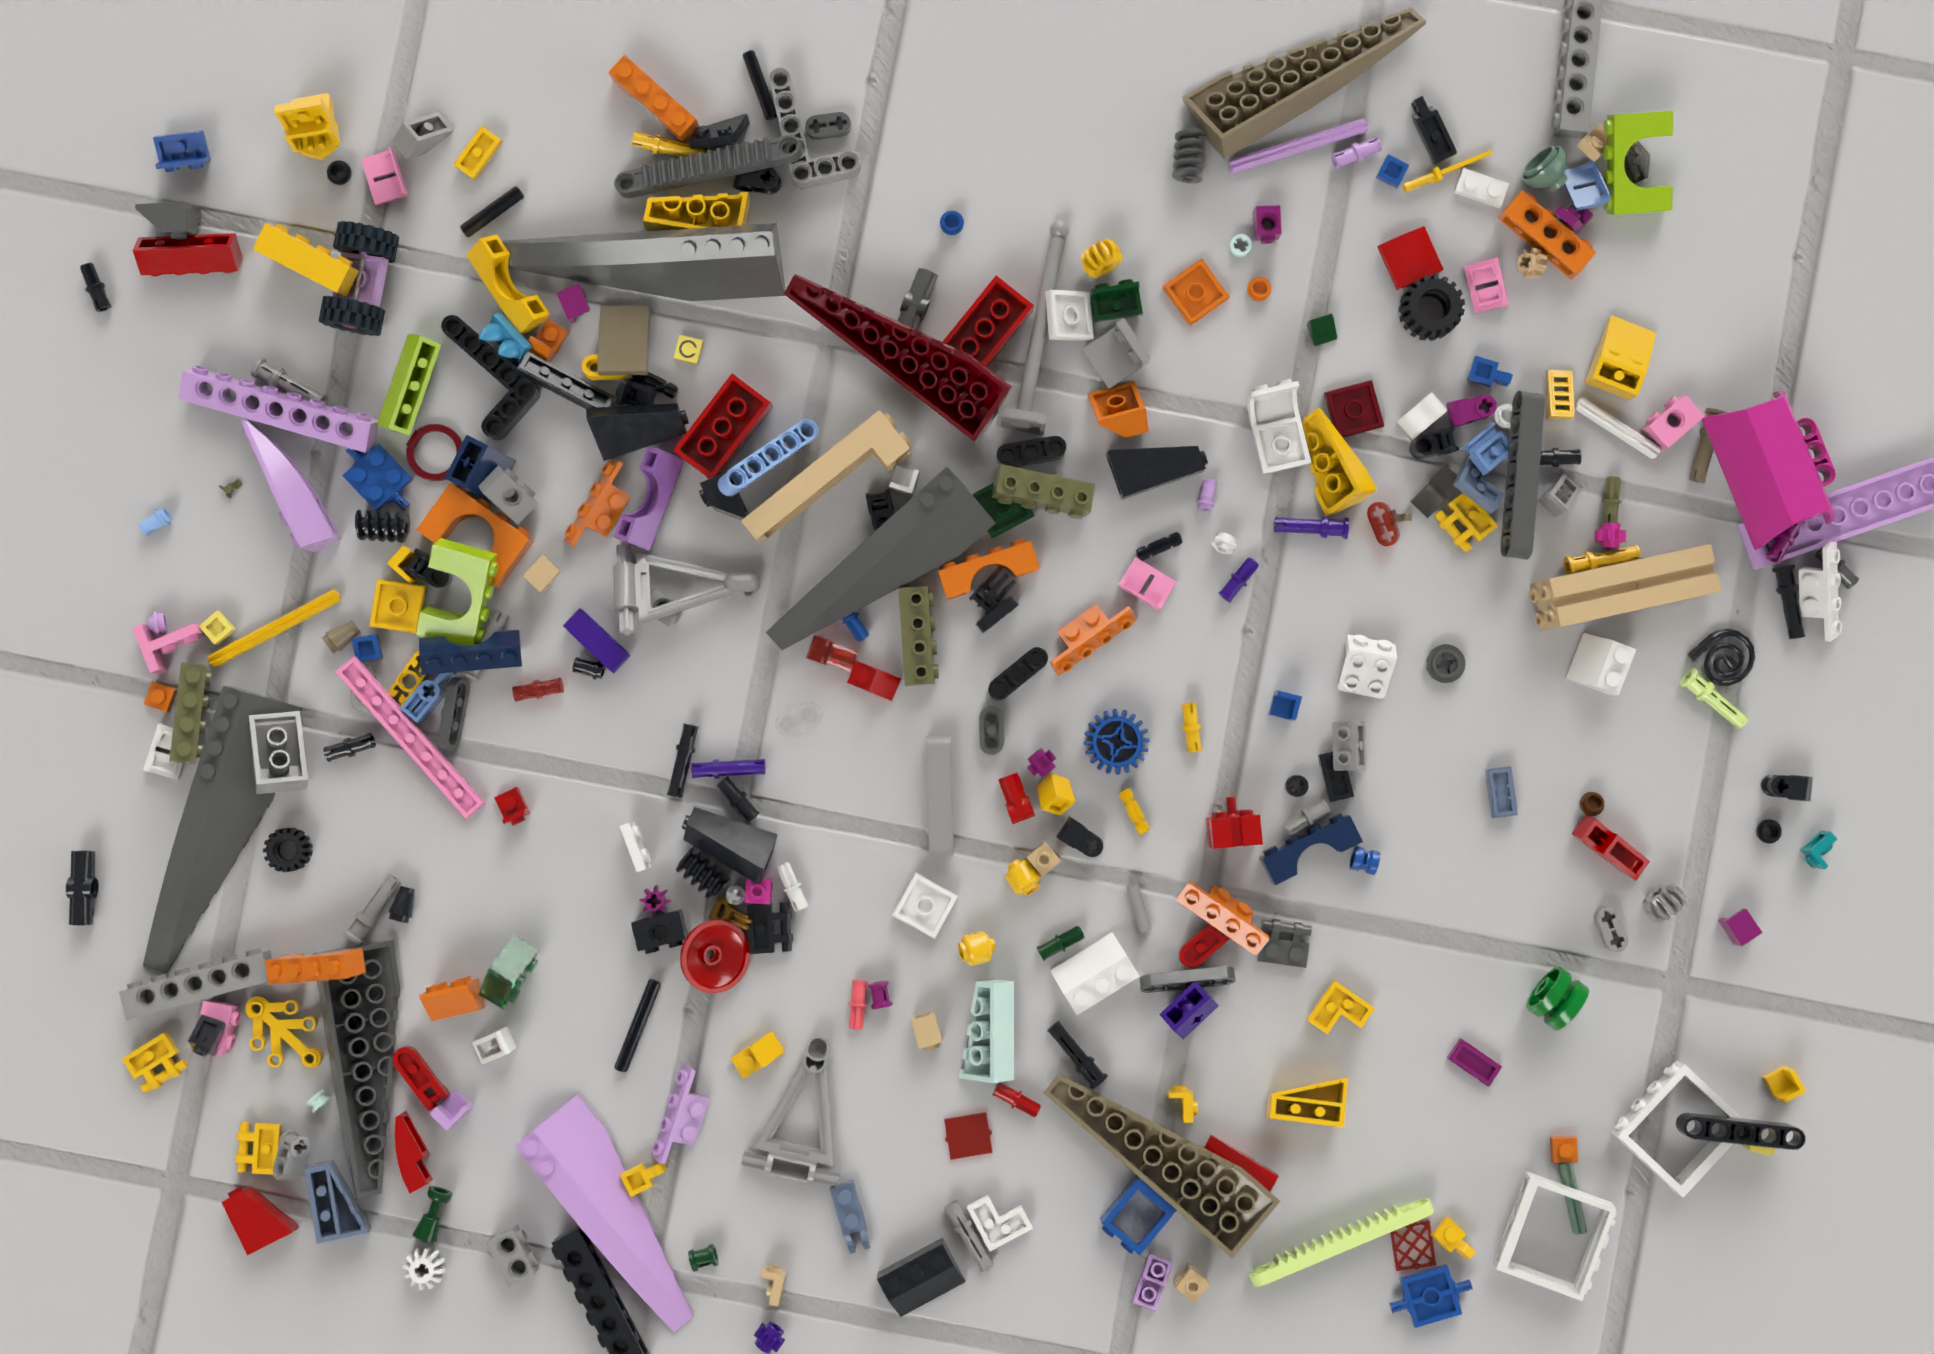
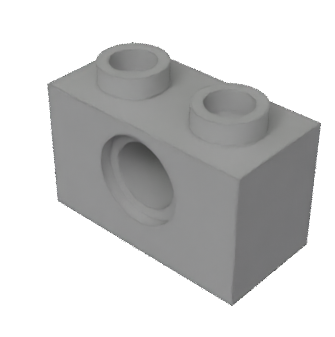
M498 465L478 487L486 497L516 524H519L538 505L537 501L533 498L535 493L526 484L521 487L516 482L518 477L509 468L504 471ZM515 489L513 496L505 497V493L508 490Z

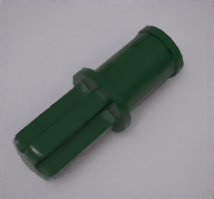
M1076 926L1059 936L1056 934L1055 938L1036 948L1043 961L1062 950L1066 952V948L1083 940L1085 936L1081 928Z

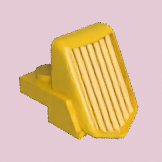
M324 93L293 99L291 103L274 106V114L285 129L284 138L294 153L300 152L304 156L323 160L340 145L338 124L335 120L333 102L329 94Z

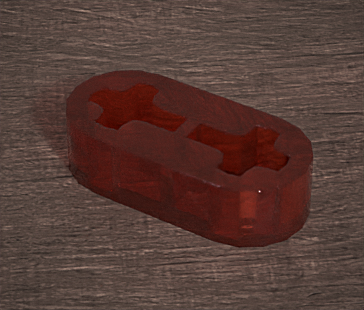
M1385 502L1371 504L1367 510V516L1377 541L1382 546L1396 544L1400 538V531L1389 505ZM1376 506L1379 509L1385 510V513L1382 514L1383 523L1379 516L1374 517L1373 515L1376 512ZM1383 525L1386 526L1388 532L1393 531L1394 533L1391 537V542L1382 537L1385 534Z

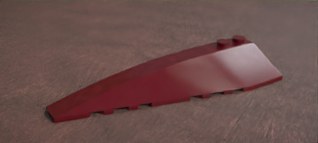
M797 274L793 276L784 292V295L974 442L987 431L998 414L999 406H1002L1012 387L973 356Z

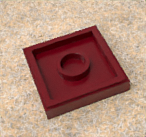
M1372 380L1324 393L1331 422L1343 438L1384 427Z

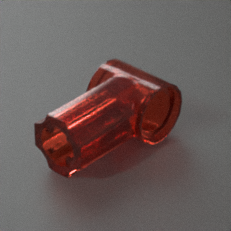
M814 635L806 658L851 672L858 652Z

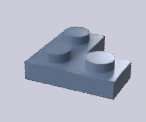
M1468 453L1453 485L1491 514L1496 511L1504 493L1486 480L1488 473L1483 475L1468 457L1470 456Z

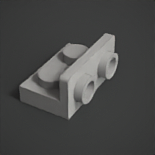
M1365 721L1333 722V769L1335 771L1366 770Z

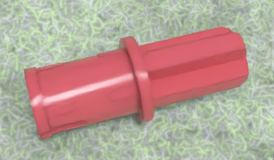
M852 980L851 1002H848V1005H851L849 1028L855 1030L863 1029L865 1006H868V1003H865L868 981Z

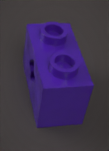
M1194 981L1159 1015L1176 1034L1184 1039L1219 1005Z

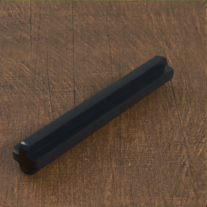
M655 979L648 980L614 1068L620 1072L625 1073L629 1068L661 987V982Z

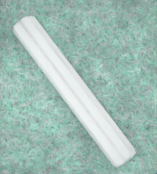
M1580 398L1574 406L1576 411L1651 459L1659 455L1661 447L1585 398Z

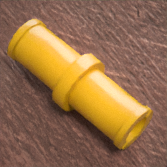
M1197 702L1181 704L1184 721L1182 731H1185L1187 753L1202 751L1199 731L1202 727L1198 723Z

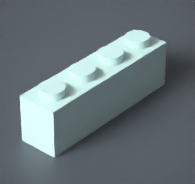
M978 981L975 984L971 1006L973 1020L967 1029V1035H969L968 1048L964 1049L962 1057L965 1059L964 1069L960 1070L959 1078L989 1083L1014 1080V981Z

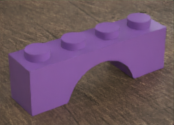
M647 447L640 466V470L647 481L646 498L635 512L622 514L614 538L650 551L659 524L664 517L668 500L672 496L676 479L681 472L683 459L663 450Z

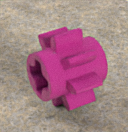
M1618 523L1601 524V529L1595 530V542L1601 543V549H1620V543L1626 542V530H1621Z

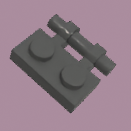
M1272 919V921L1263 920L1262 929L1270 930V938L1257 954V961L1306 968L1309 943L1300 942L1301 935L1311 936L1312 927L1305 926L1301 922L1290 924L1283 923L1279 919ZM1279 932L1291 933V940L1278 939Z

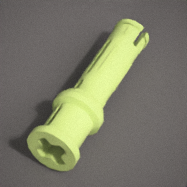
M1695 668L1691 669L1681 679L1679 684L1682 687L1686 686L1696 695L1695 698L1697 700H1704L1735 726L1736 729L1742 728L1747 723L1749 718L1715 691L1714 684L1704 680L1698 674V670Z

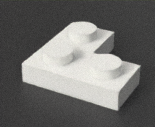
M989 1194L967 1205V1209L989 1252L1033 1229L1022 1205L999 1216Z

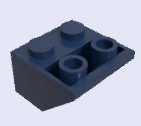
M466 435L444 478L492 502L482 493L478 486L498 465L504 471L507 468L512 470L516 460Z

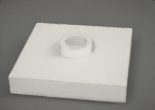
M1068 290L1045 291L1049 340H1094L1090 292Z
M915 873L892 916L935 939L958 895Z

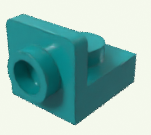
M1820 831L1800 849L1805 855L1803 857L1804 861L1812 868L1825 870L1828 865L1820 855L1828 853L1833 848L1832 844L1838 840L1836 836L1829 831Z

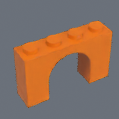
M449 483L416 530L435 543L440 538L447 539L455 527L466 518L482 517L487 520L494 533V544L490 552L497 554L496 562L499 563L497 574L492 579V585L501 588L534 541L529 538L531 533L520 525L515 528L509 524L511 519L502 512L498 511L495 514L489 509L491 504L481 497L476 500L470 496L471 492L469 490Z

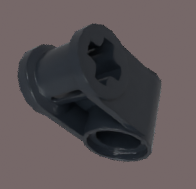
M772 167L735 175L733 188L737 190L769 195L777 193L782 186L780 177Z
M1454 427L1439 429L1413 439L1409 445L1410 454L1416 459H1424L1459 451L1453 436ZM1419 441H1423L1427 445L1426 452H1422L1419 449Z
M890 489L877 494L865 493L874 531L878 529L877 525L880 520H888L893 515Z
M415 548V554L408 565L403 567L408 573L436 588L447 587L452 581V574L444 572L446 575L445 581L441 584L436 583L434 574L438 570L428 567L430 555L418 548Z
M1767 775L1761 781V790L1765 795L1811 802L1813 777Z
M1070 816L1056 836L1059 840L1079 850L1086 856L1096 857L1102 853L1103 842L1101 838ZM1094 839L1097 840V847L1099 849L1097 851H1087L1088 845L1086 842H1092Z

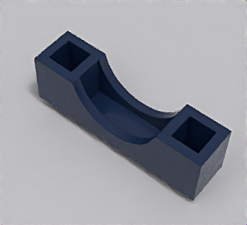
M519 630L494 632L487 640L474 645L454 644L448 641L445 636L419 638L422 675L522 667Z
M1342 813L1336 814L1328 819L1330 823L1322 827L1320 824H1316L1307 829L1308 834L1300 838L1298 834L1285 840L1286 845L1277 848L1275 845L1264 850V856L1259 859L1271 883L1277 885L1297 875V863L1300 855L1305 849L1314 844L1324 843L1334 848L1337 852L1342 853L1362 843L1363 840L1351 816H1343Z

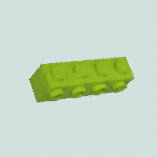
M407 335L376 424L377 426L398 434L410 436L441 347L440 343L420 335Z

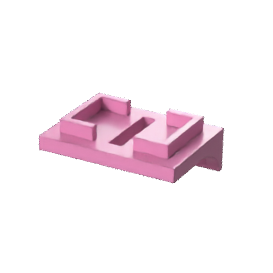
M388 147L382 153L361 159L376 206L408 196L395 151L391 147ZM396 173V176L391 178H387L378 182H375L374 180L383 176Z
M1498 257L1464 266L1475 314L1509 306ZM1498 281L1499 283L1498 285L1487 287L1484 289H1475V286L1483 285L1486 283Z
M1135 557L1118 587L1160 611L1177 582ZM1150 574L1154 575L1144 595L1140 594L1139 592Z

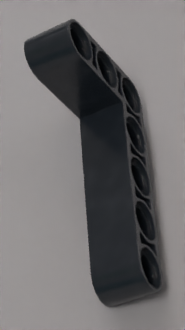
M448 315L441 323L444 334L509 390L484 418L481 425L485 435L493 440H502L538 401L540 389L531 380L517 374V368L505 357L498 355V351L487 341L480 340L479 334L456 315ZM454 323H459V330L456 333H450V327ZM477 339L478 345L474 349H469V341ZM492 354L496 355V361L492 365H487V357ZM513 370V379H511L510 381H505V373L507 371ZM527 386H532L531 395L523 397V389ZM511 404H515V413L507 415L506 408ZM495 422H499V431L494 434L490 433V426Z

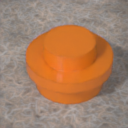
M1255 277L1248 283L1247 294L1252 300L1260 302L1269 297L1271 284L1267 279Z

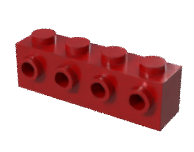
M236 233L187 235V239L180 240L172 239L171 236L138 237L132 250L141 276L151 275L156 277L165 274L180 276L189 273L209 274L212 272L233 273L239 270L243 260Z

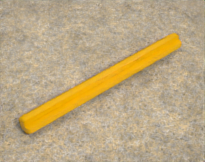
M330 590L208 655L207 659L212 667H218L341 601V597L337 590Z

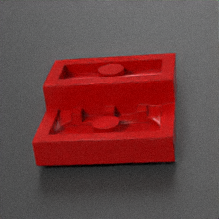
M1425 226L1377 246L1396 290L1410 286L1415 281L1421 280L1424 276L1430 277L1444 270Z

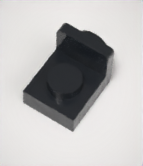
M201 1014L188 1040L193 1049L192 1051L203 1057H206L207 1054L215 1056L217 1053L215 1047L226 1027L225 1022Z

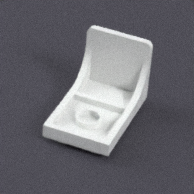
M1291 379L1277 382V385L1268 388L1267 384L1254 387V391H1251L1245 399L1263 475L1311 463L1297 403L1298 381L1292 382Z

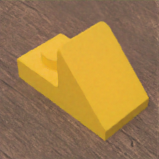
M771 1031L730 1059L742 1078L745 1079L761 1067L764 1068L784 1053L785 1049L774 1032Z

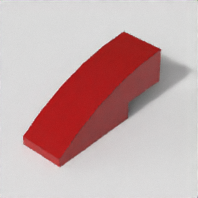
M1586 814L1571 833L1584 845L1635 881L1650 863L1645 856L1618 834L1611 832L1596 818Z
M405 1111L396 1116L395 1150L403 1181L409 1194L430 1183L433 1178L422 1160L430 1153L409 1114Z
M1210 1135L1204 1146L1205 1149L1242 1167L1271 1192L1279 1177L1276 1172L1213 1135Z

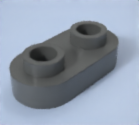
M995 706L984 708L979 715L980 747L984 753L989 755L999 753L1004 746L1003 713ZM988 714L996 716L994 723L987 721L986 717ZM989 738L996 740L995 747L991 748L987 745Z

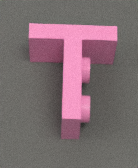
M193 623L155 639L153 631H150L149 625L140 624L133 627V632L150 673L161 674L168 671L162 654H168L177 650L176 646L180 644L189 645L199 641V636L205 634L199 628L200 624Z

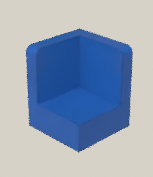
M1279 690L1274 691L1268 715L1291 721L1296 720L1302 696Z

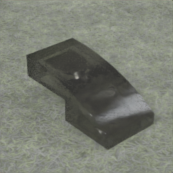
M1445 465L1410 502L1429 518L1457 489L1453 485L1457 474L1449 466Z

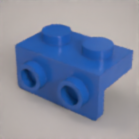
M204 130L153 137L159 160L155 164L156 169H165V172L178 171L181 166H188L189 169L203 168L204 164L211 160Z

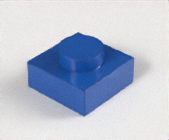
M1388 154L1376 178L1397 189L1409 164Z
M378 634L352 639L355 656L361 663L383 658Z

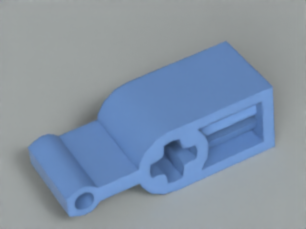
M456 672L440 673L434 681H423L400 709L415 722L423 723L444 698L445 687L443 685ZM429 687H435V688L433 689V691H434V693H435L434 696L429 695V694H430V691L428 690Z

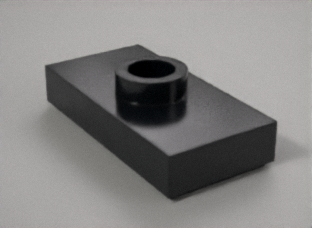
M1333 751L1317 755L1329 802L1354 797L1348 771H1335L1333 769Z

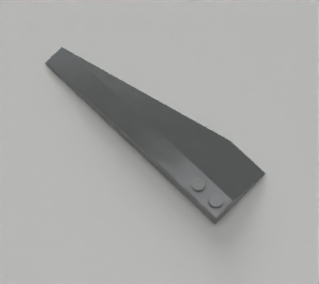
M393 940L313 953V955L357 948H362L366 973L347 979L317 981L337 1106L356 1199L382 1193L384 1148L386 1147L387 1140L386 1126L389 1118L388 1105L391 1096L393 1051L396 1042L395 1029L396 1020H398V997H400V983Z

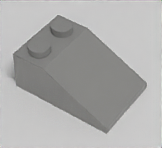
M300 711L249 715L256 794L307 789L308 774Z

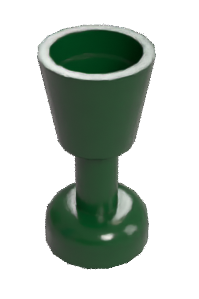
M437 1186L429 1187L427 1196L432 1200L428 1214L422 1216L413 1232L415 1238L425 1242H436L440 1222L437 1215L441 1204L448 1203L453 1195L451 1191Z

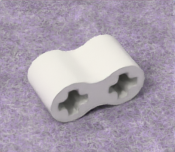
M1431 392L1401 417L1397 423L1413 440L1448 410Z

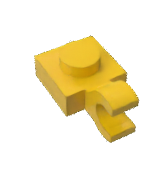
M644 1162L621 1173L620 1177L630 1197L652 1187L654 1185L652 1178L664 1173L667 1167L657 1162L646 1168Z
M1444 1217L1430 1234L1447 1252L1451 1253L1455 1249L1464 1259L1468 1258L1469 1260L1476 1254V1251L1462 1240L1466 1233L1450 1217Z

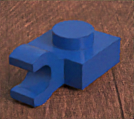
M1475 355L1467 380L1487 387H1491L1494 381L1499 385L1508 387L1513 374L1497 370L1498 362Z

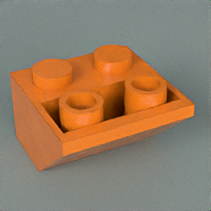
M471 976L456 979V981L450 982L449 986H447V982L434 984L426 987V992L419 995L420 1001L431 1021L485 1008L479 979L471 980Z

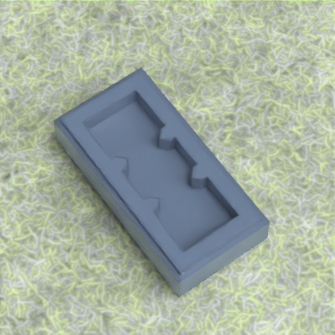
M1511 767L1486 769L1485 774L1491 817L1499 818L1518 815Z

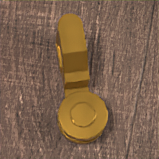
M719 895L708 917L711 920L731 921V923L746 930L750 928L747 923L751 924L753 921L748 915L735 909L734 905L730 904L726 898ZM724 905H725V906H726V912H725L724 916L720 918L719 916H720V914H721V912H722V910H723V907H724Z

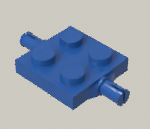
M379 443L365 454L352 449L356 453L354 454L348 448L346 452L355 462L342 476L375 511H379L386 504L393 501L402 511L406 510L401 501L407 507L410 506V503L401 494L404 488L413 481L411 476Z
M1444 1264L1399 1278L1403 1290V1299L1389 1303L1392 1313L1406 1309L1410 1313L1413 1326L1417 1328L1461 1315L1459 1293L1473 1290V1287L1471 1286L1470 1279L1455 1283L1451 1277L1449 1267Z

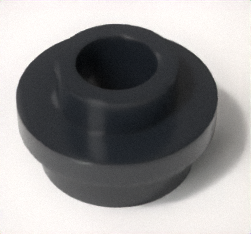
M338 160L328 166L327 177L333 184L344 185L351 179L352 170L346 162ZM339 170L344 171L341 177L336 175Z
M1765 819L1757 825L1756 834L1760 841L1771 844L1779 840L1782 829L1777 821ZM1770 827L1771 834L1767 836L1765 829Z

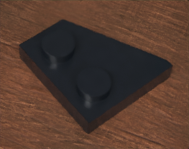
M743 114L696 128L688 139L690 148L735 145L750 123L748 115Z

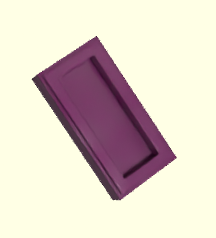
M1461 1038L1447 1056V1059L1488 1087L1502 1068L1501 1065Z

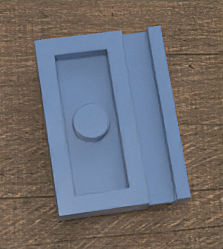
M1495 422L1487 426L1462 447L1463 451H1468L1470 454L1468 457L1483 475L1491 471L1508 456L1509 440L1501 430L1498 432L1494 427L1496 425Z

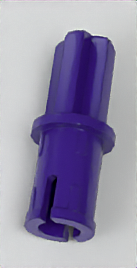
M1247 558L1236 573L1231 574L1232 578L1218 594L1231 603L1243 586H1247L1246 582L1257 570L1259 564L1254 559Z

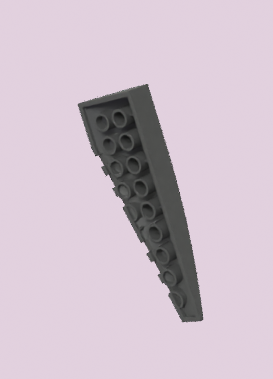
M946 467L836 566L766 633L781 650H784L959 557L986 533L995 522L964 484Z

